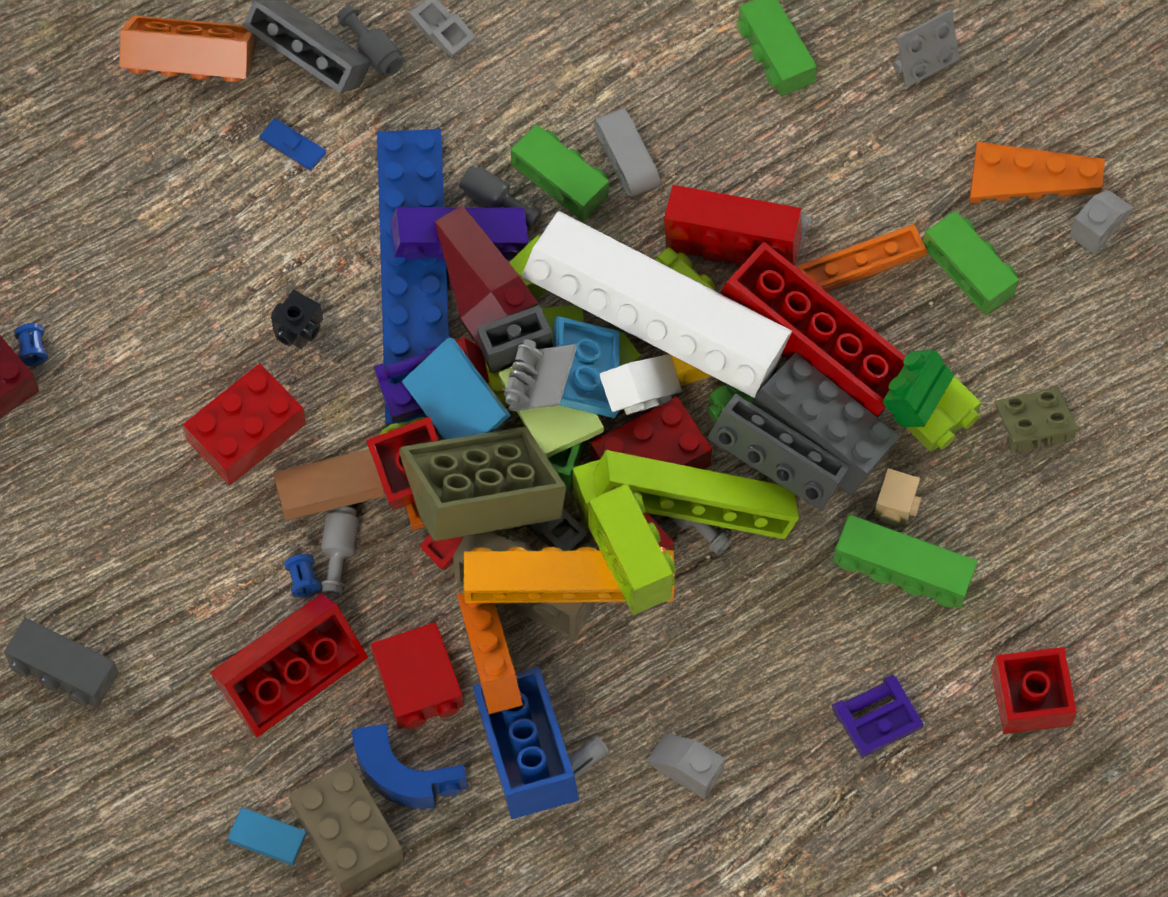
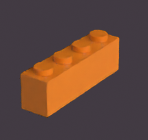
M464 593L457 594L488 713L492 714L522 706L516 674L495 603H465Z

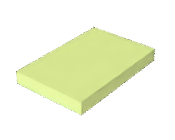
M512 367L499 372V379L505 389L510 372L515 371ZM560 405L517 411L524 425L547 458L604 432V427L597 414Z

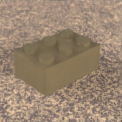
M351 761L288 795L292 810L306 831L342 896L404 861L402 847Z

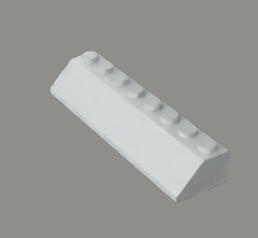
M560 211L555 214L533 247L521 276L753 398L771 379L792 333V330Z

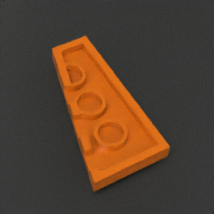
M977 142L969 204L980 203L983 199L1008 201L1010 197L1028 196L1029 199L1042 198V195L1046 194L1072 196L1101 193L1105 159Z

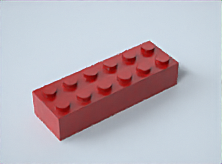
M763 242L728 279L720 294L792 330L782 356L789 360L796 352L878 418L886 409L882 401L890 390L889 384L899 375L904 366L903 361L906 356L767 243Z

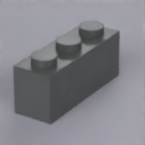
M26 617L4 650L11 670L24 677L29 673L39 678V683L49 690L57 691L59 688L69 693L68 697L82 706H87L89 703L98 708L119 674L115 661Z

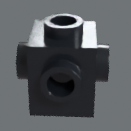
M294 289L284 303L277 304L271 314L273 331L277 340L284 345H294L301 350L307 341L311 342L315 339L320 330V323L323 320L321 304Z

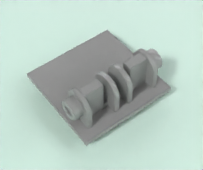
M950 9L898 36L897 42L900 55L893 62V67L898 74L903 72L905 87H909L960 60L952 10Z
M526 339L523 341V344L518 346L515 358L518 362L513 363L512 368L515 371L510 372L508 384L504 390L505 402L510 404V412L559 406L569 371L573 364V358L577 349L576 344L537 349V344L534 341Z

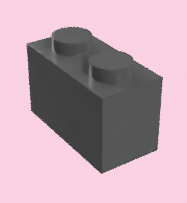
M540 305L477 327L479 347L490 373L511 367L514 362H518L515 360L518 346L523 344V341L526 339L534 341L537 344V349L553 347L552 332Z

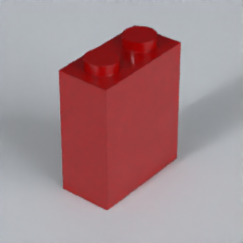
M436 622L370 643L372 656L398 729L403 727L407 729L416 728L423 725L427 719L438 715L440 718L449 717L456 714L459 708L464 707L463 695Z

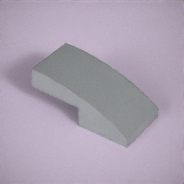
M425 0L409 13L408 18L420 31L451 57L476 38L455 13L452 16L439 0Z

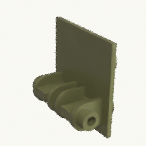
M1059 388L994 401L1010 435L1007 438L1010 451L1015 450L1019 453L1032 449V441L1035 448L1039 449L1041 448V439H1043L1045 447H1049L1050 444L1069 443L1070 439L1075 438V432H1079Z

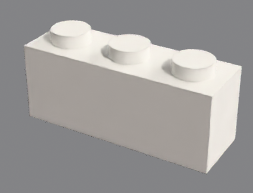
M670 354L627 363L599 374L612 412L625 410L626 415L653 407L656 408L670 401L672 395L682 392Z

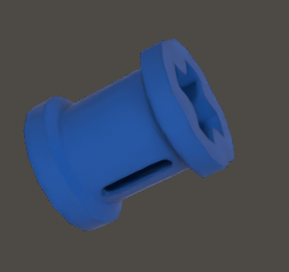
M37 323L23 324L14 330V336L19 340L20 353L18 357L26 366L40 365L48 359L47 351L43 349L42 343L44 328Z
M311 554L295 555L284 562L285 569L291 575L293 583L291 592L294 597H308L322 589L320 581L316 580L312 565L315 561Z

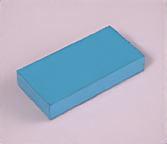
M241 807L227 839L229 843L294 866L307 833L302 829Z

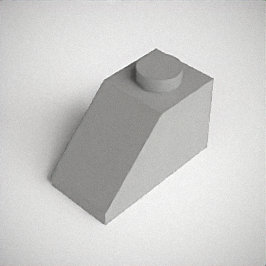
M1110 190L1103 191L1093 196L1074 218L1069 237L1093 254H1096L1133 212L1134 207Z
M665 733L646 760V763L705 800L724 771L725 758L696 740Z

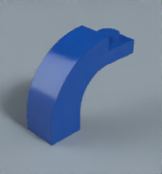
M386 724L352 729L354 748L360 770L368 783L386 799L405 807L428 809L435 808L433 794L440 793L441 796L448 797L457 795L461 790L467 789L464 765L418 771L401 764L391 751Z

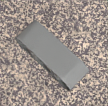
M622 108L594 119L593 123L598 139L628 197L632 198L660 187L661 182L658 171L626 109Z

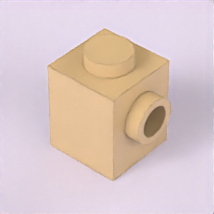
M888 468L878 497L874 517L879 518L887 525L906 526L909 515L916 517L922 497L916 496L920 478Z

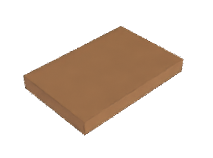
M369 449L273 472L285 521L384 496L383 486Z

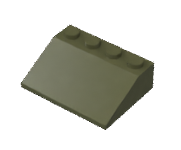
M526 426L400 447L399 454L421 521L434 541L501 529H511L562 518L566 485Z

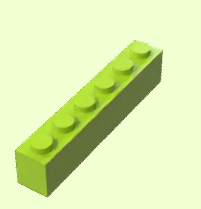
M609 450L605 451L593 472L596 497L628 484L632 494L637 492L640 495L646 513L780 539H786L799 519L795 494L785 487L774 483Z

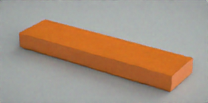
M915 224L795 267L828 292L927 255L928 250Z

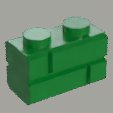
M933 350L912 351L904 358V366L899 375L890 382V390L882 401L888 411L893 413L897 423L904 428L924 427L954 377L948 366L943 364L944 361L938 352Z

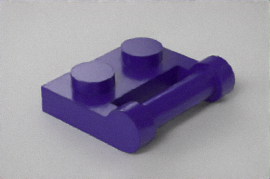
M437 346L428 348L427 353L386 366L382 363L373 366L392 422L424 413V411L402 382L391 385L389 378L413 371L438 348Z
M893 674L884 678L882 684L846 702L840 700L832 704L834 715L843 725L861 758L923 728L922 720ZM889 695L894 699L893 702L857 720H854L852 716L853 713Z

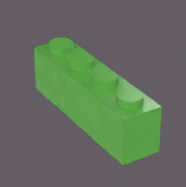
M850 514L835 548L833 562L837 563L845 571H859L870 575L878 583H892L902 587L905 592L911 595H925L935 599L936 603L948 608L955 606L960 609L978 562L975 559Z

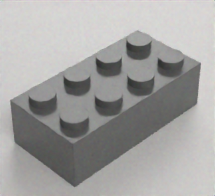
M796 352L760 389L751 403L848 464L850 468L839 486L850 495L860 487L885 459L900 438V435Z

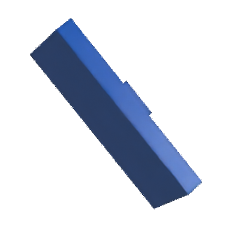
M276 118L259 136L262 141L310 172L326 154L325 149Z

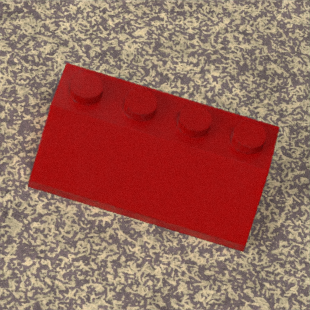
M321 593L212 670L210 674L226 700L257 738L369 657L337 604Z

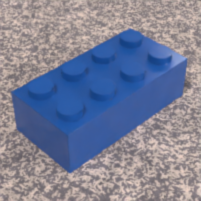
M540 667L515 673L523 705L489 714L481 684L472 685L480 719L511 820L579 801L575 776Z

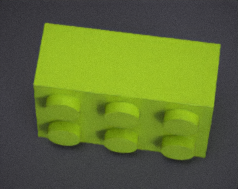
M625 484L589 500L588 527L632 614L635 615L671 599L672 585H675L673 573L676 572V567L668 552L662 553L658 545L661 542L660 535L653 522L647 523L643 515L645 507L640 495L637 492L632 494L628 484Z

